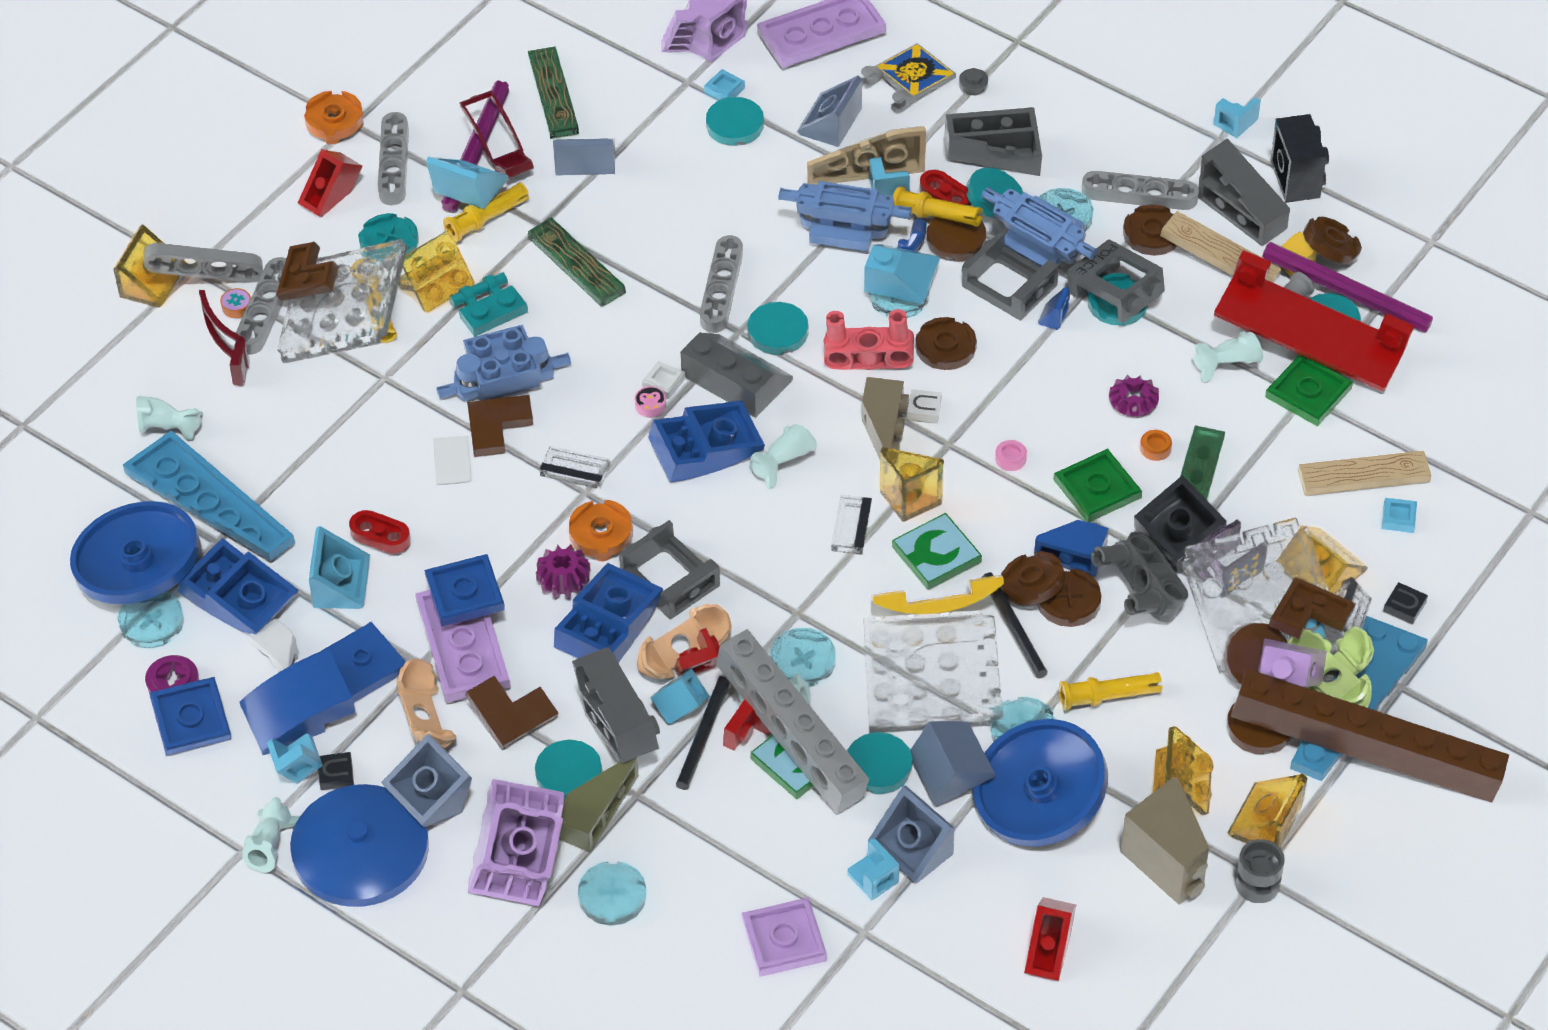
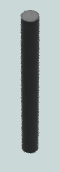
M992 572L985 573L982 577H989L994 575ZM999 587L990 596L1035 677L1038 679L1043 678L1047 675L1048 671L1004 592Z
M720 676L717 679L677 779L676 786L679 789L687 790L690 786L729 688L730 681L727 677Z

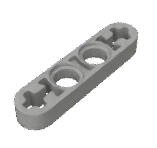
M390 112L381 121L378 193L380 201L391 206L402 203L406 196L409 127L407 117L401 112ZM394 125H397V133H392ZM393 144L401 146V148L396 151H390L386 149L388 146ZM390 166L400 167L396 172L386 171V168ZM390 184H395L394 192H390Z
M1090 171L1082 178V194L1090 200L1141 206L1154 204L1177 210H1190L1198 203L1199 188L1195 183L1188 180L1106 171ZM1122 185L1130 186L1133 190L1129 192H1122L1118 190V187ZM1150 189H1159L1163 193L1160 195H1151L1147 191Z
M723 236L717 240L700 308V326L709 333L721 332L728 324L743 259V242L737 236ZM728 249H731L730 258L725 256V252ZM721 269L732 271L728 276H720L716 272ZM717 291H722L727 294L724 298L721 299L713 298L711 296L712 293ZM713 309L718 310V316L715 319H711Z
M153 243L144 249V266L147 270L154 273L238 282H255L260 279L263 272V261L260 256L254 253L164 243ZM193 259L196 262L192 264L182 263L181 260ZM214 262H223L226 265L223 267H215L211 264Z
M284 257L273 258L265 265L236 330L237 334L246 339L249 355L260 352L265 346L284 302L277 296L272 298L262 296L267 291L277 292L286 261ZM275 274H278V281L275 279ZM258 313H265L268 315L263 320L252 319V317ZM252 331H254L255 338H251Z

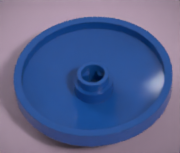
M158 501L126 504L104 513L80 533L71 550L70 568L78 587L83 593L94 600L108 604H131L145 601L168 591L190 572L199 555V534L191 517L175 505Z
M1058 719L1029 721L1002 734L985 751V755L996 776L974 787L973 797L976 808L985 824L1000 838L1021 846L1036 847L1050 845L1074 835L1096 815L1107 792L1108 767L1096 741L1081 727Z
M358 784L330 791L311 803L300 815L291 835L290 852L296 875L312 894L332 904L347 907H364L394 898L417 879L427 861L429 838L427 827H423L385 787Z

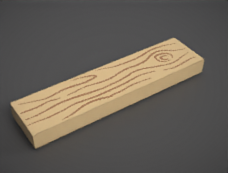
M1179 211L1174 213L1162 228L1160 234L1161 237L1232 276L1243 250L1255 254ZM1271 262L1266 280L1274 283L1279 277L1282 268Z
M1424 450L1299 464L1298 468L1305 496L1430 482L1432 476Z

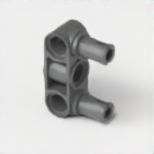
M1134 531L1129 534L1127 539L1120 540L1112 546H1097L1094 548L1095 551L1091 553L1093 565L1098 568L1111 565L1117 566L1128 581L1131 589L1136 593L1128 595V599L1124 601V609L1128 615L1150 613L1158 621L1166 623L1174 619L1188 598V591L1173 570L1171 564L1165 559L1149 536Z

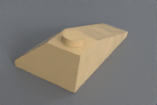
M925 126L887 130L807 161V184L818 185L819 181L842 183L869 179V159L879 157L882 159L885 173L904 171L914 174L925 172L926 128Z

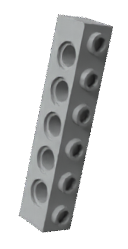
M746 629L720 644L716 665L743 699L756 711V715L834 812L838 814L864 798L869 782L868 776L751 632Z

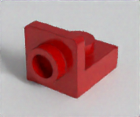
M707 628L699 630L697 636L700 650L697 647H693L679 654L674 667L677 677L691 668L697 674L716 666L720 646L716 637L709 635Z
M745 699L724 727L723 746L733 751L736 750L741 741L746 743L749 740L754 729L767 735L771 733Z

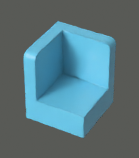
M1255 97L1246 106H1242L1239 103H1231L1222 98L1216 103L1213 125L1237 139L1259 119L1261 100Z
M881 157L869 159L871 189H876L878 194L893 196L896 188L900 186L910 191L909 172L885 173Z
M691 668L662 686L650 698L665 721L671 724L699 707L710 695Z
M308 733L289 746H285L273 738L267 742L276 772L296 784L323 766L313 736Z
M872 838L868 841V855L849 867L847 875L873 901L899 883V863L875 838Z

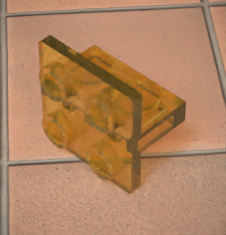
M450 231L441 233L399 259L405 274L398 277L396 281L401 290L413 291L424 312H430L448 301L449 296L457 293L459 288L465 285L470 287L475 284Z
M1177 726L1168 728L1167 746L1156 750L1153 792L1175 776L1180 780L1190 805L1203 816L1209 814L1210 799L1212 797L1211 777L1214 769L1213 760L1208 753L1203 751Z

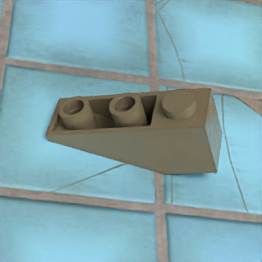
M867 377L862 398V422L885 473H890L892 461H898L900 442H896L897 437H903L905 418H901V413H907L909 394H904V381Z

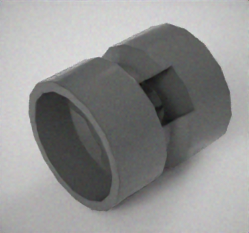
M1256 839L1249 841L1242 847L1239 854L1235 882L1239 895L1245 900L1252 903H1266L1278 895L1281 887L1285 857L1282 849L1277 844L1266 839Z

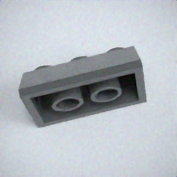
M699 332L680 351L681 370L685 372L686 379L726 402L742 400L749 415L754 418L793 381V375L720 334Z

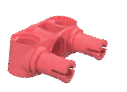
M901 309L892 310L888 318L889 327L868 326L862 328H845L844 314L840 311L829 312L826 315L827 332L823 339L825 365L831 369L839 370L901 369L909 367L914 361V333L908 329L906 312Z

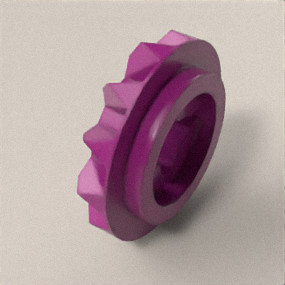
M1127 374L1123 380L1116 379L1114 385L1110 387L1109 401L1112 407L1123 415L1131 417L1144 416L1151 413L1159 403V388L1153 386L1152 379L1143 380L1141 374L1137 378H1131ZM1129 391L1132 393L1140 391V397H1138L1137 395H1133L1130 397Z
M168 655L157 659L149 666L145 674V683L149 693L199 680L198 670L194 662L181 655ZM175 671L177 679L174 681V684L169 686L167 680H170V676Z

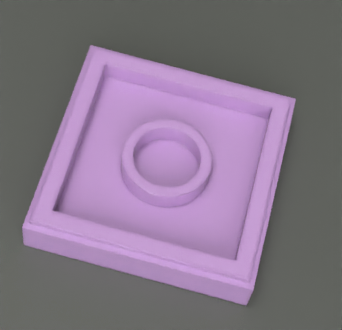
M809 897L741 913L759 977L827 961V952Z

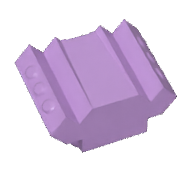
M689 0L684 10H675L661 40V52L689 51L712 62L745 37L748 26L747 20H745L747 0Z
M492 779L487 792V804L482 815L479 840L473 856V868L468 879L469 893L540 906L547 880L551 878L563 818H561L564 806V792Z

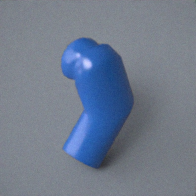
M923 219L914 220L909 240H898L897 247L917 252L925 238L927 223Z

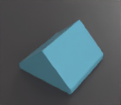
M427 156L426 160L435 193L482 209L488 205L508 178V175L461 159Z
M318 526L315 530L308 579L313 608L360 609L364 606L370 554L322 526Z

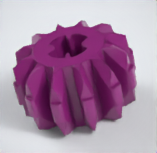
M558 544L555 551L545 549L543 557H539L537 560L536 581L541 585L544 594L552 592L555 599L561 594H565L568 599L572 592L579 594L583 586H586L590 581V562L585 558L582 549L574 551L571 544L566 549H561Z

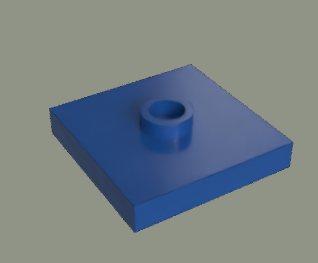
M488 554L424 570L441 627L505 610V604Z
M372 621L325 648H330L353 696L354 702L397 678L401 667L406 662Z
M215 676L149 693L165 756L232 740Z

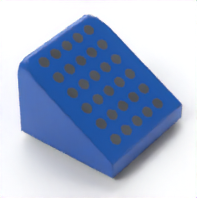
M1064 287L1045 304L1038 320L1039 325L1055 330L1061 328L1069 310V288Z

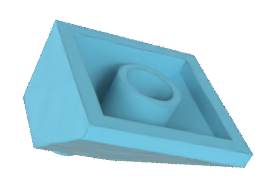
M884 244L873 245L864 266V292L924 304L939 265L940 257Z

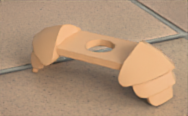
M704 604L700 607L692 608L689 611L690 618L655 641L651 636L644 640L639 648L638 670L644 675L656 679L674 677L675 674L672 669L675 667L680 653L676 652L672 647L673 637L675 635H683L688 639V649L697 647L700 650L697 636L699 630L707 628L709 635H714L720 646L728 638L732 629L729 613L718 604Z
M419 658L407 660L397 676L396 687L410 725L411 734L419 743L429 733L446 749L455 741L457 736L452 730H442L431 697L439 690V687L435 684L436 674L432 671L433 665ZM420 707L428 713L429 719L419 718L414 713L413 708Z

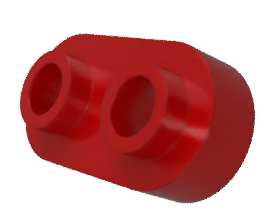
M933 169L924 172L920 176V192H928L935 199L968 206L972 205L967 197L968 189L966 186L945 172Z
M371 510L358 511L349 520L350 534L354 540L392 554L400 553L410 545V531L408 526L402 521Z

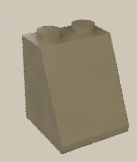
M1174 776L1125 814L1121 853L1180 905L1189 897L1191 899L1197 897L1205 887L1204 881L1208 867L1209 846L1181 782Z

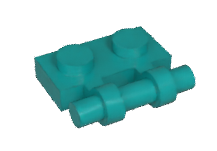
M504 272L494 276L489 274L483 277L481 282L470 287L465 285L459 288L457 293L449 296V301L453 307L460 304L465 305V307L459 309V316L474 337L528 313L527 303L513 285L501 290L500 286L508 283ZM484 293L489 294V296L483 299L476 300V297Z

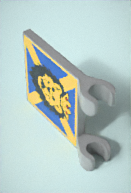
M918 43L875 66H865L861 69V74L864 76L862 79L864 87H872L883 77L899 90L892 94V99L895 103L891 104V108L897 113L903 112L913 101L956 78V73Z

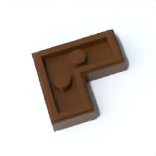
M315 241L289 247L276 296L281 301L333 291L339 266L334 261L316 264L320 246Z
M530 395L467 402L474 457L505 453L502 429L533 425Z
M1294 577L1274 611L1268 626L1300 639L1310 619H1314L1342 632L1355 609L1356 603Z
M495 675L468 690L465 694L501 750L557 718L559 714L541 686L512 702Z

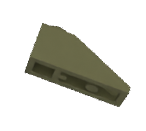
M637 758L625 763L618 762L568 793L564 799L561 815L563 822L559 840L589 853L592 851L639 777Z

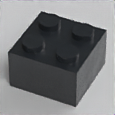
M1311 114L1275 119L1270 162L1285 203L1318 199L1321 197L1322 186L1326 185L1325 165L1329 164V151L1321 143L1320 127L1314 124Z
M1183 475L1134 515L1135 530L1146 534L1153 540L1177 574L1194 562L1195 548L1227 526V520Z

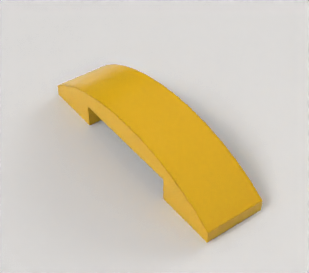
M1001 575L969 579L970 593L907 602L906 592L898 590L872 594L871 599L876 605L902 613H943L957 610L982 600L1002 586L1004 578Z

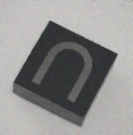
M1398 582L1384 604L1383 612L1414 624L1427 603L1428 595Z
M351 752L320 756L323 764L318 769L320 790L354 785Z

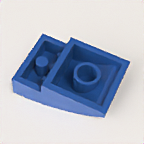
M742 400L685 407L682 416L653 420L648 439L670 483L701 477L728 468L750 458L752 454L764 450L765 447Z
M224 538L219 540L192 567L190 572L179 582L178 592L213 617L238 630L255 635L299 591L251 552L248 551L244 555Z
M607 563L573 599L572 610L554 628L553 647L573 657L581 658L609 646L619 663L650 618L661 598L663 588Z
M330 648L283 669L257 686L239 701L262 756L270 753L267 742L272 738L285 746H289L307 733L313 737L325 733V724L356 713L353 696Z

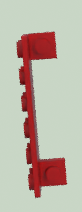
M1246 250L1241 252L1234 275L1214 310L1213 315L1248 332H1252L1257 336L1375 389L1385 391L1408 346L1415 327L1414 325L1386 313L1380 328L1376 329L1266 280L1271 262Z

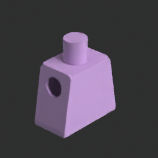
M1264 639L1258 672L1306 688L1322 684L1327 651Z

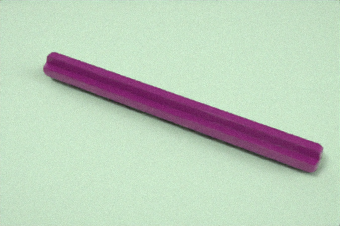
M497 80L494 82L491 91L503 107L509 93V84L506 81ZM490 97L487 98L476 122L486 143L500 113ZM474 129L460 159L477 165L484 148ZM443 196L441 200L442 209L455 212L461 201Z
M1269 242L1264 248L1262 255L1264 259L1294 273L1301 272L1311 281L1383 314L1387 313L1408 322L1422 332H1427L1432 325L1433 316L1273 242Z

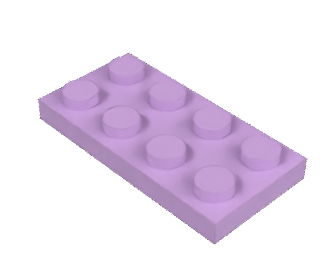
M824 0L757 23V32L780 66L785 68L885 33L886 23L870 0Z
M426 590L415 593L416 603L446 703L465 699V694L468 690L494 675L503 689L511 687L490 614L441 627L430 591Z

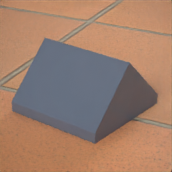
M857 75L821 92L797 130L799 135L839 147L862 109V78Z
M615 138L553 140L556 176L615 174Z
M929 721L910 749L913 763L935 807L996 776L968 721Z
M428 733L381 781V784L423 827H427L462 813L472 777Z
M902 786L867 841L875 838L899 863V869L914 883H919L953 855L955 828L910 788Z

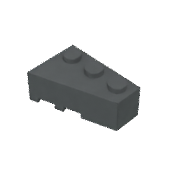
M1034 107L946 114L944 137L948 159L1040 176L1042 151Z
M1228 138L1202 155L1198 186V198L1260 246H1264L1288 228L1290 207Z
M609 646L573 660L572 664L585 716L621 763L659 749L656 735L660 734V728L657 720L653 715L648 714L643 702L639 699Z

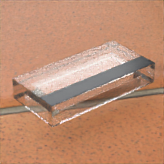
M549 446L539 472L541 477L601 489L610 467V459Z
M840 494L831 551L863 555L872 508V498Z
M1353 577L1343 580L1338 596L1356 603L1355 609L1343 631L1332 628L1340 638H1343L1344 633L1354 626L1363 628L1372 601L1369 594Z

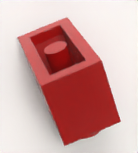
M321 149L297 203L317 216L323 217L351 193L363 165L341 152Z
M1042 897L1037 905L1024 973L1057 981L1060 980L1077 904Z

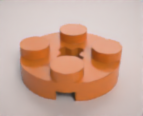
M331 90L313 96L305 106L304 118L308 131L312 135L324 139V142L327 144H336L341 139L349 137L358 129H361L364 125L362 105L360 100L352 93L341 91L342 95H332ZM332 113L333 115H338V116H336V117H329V114Z
M604 500V504H593V501L585 502L573 511L569 519L570 542L576 550L582 549L586 556L594 557L597 561H608L612 555L620 553L629 545L633 538V525L629 511L623 505L612 500ZM604 525L607 526V530L603 532H597L594 528L595 526L599 528Z

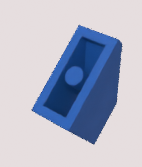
M1075 520L1037 535L1034 552L1052 553L1060 559L1063 568L1068 570L1079 569L1096 577L1099 568L1093 565L1091 553L1095 551L1094 548L1097 546H1107L1109 528L1092 522Z

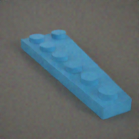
M172 430L122 464L124 473L270 561L295 543L294 535Z
M1366 616L1361 629L1366 631L1368 636L1371 637L1374 653L1368 666L1355 676L1359 679L1364 674H1367L1369 677L1372 693L1368 708L1378 711L1379 705L1385 697L1392 693L1396 688V683L1404 674H1407L1425 651L1428 639ZM1339 671L1337 672L1334 680L1337 679ZM1302 740L1291 761L1290 769L1322 782L1343 754Z

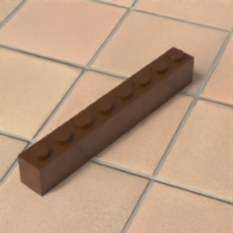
M1248 668L1243 677L1231 714L1233 718L1490 803L1493 802L1503 782L1510 755Z

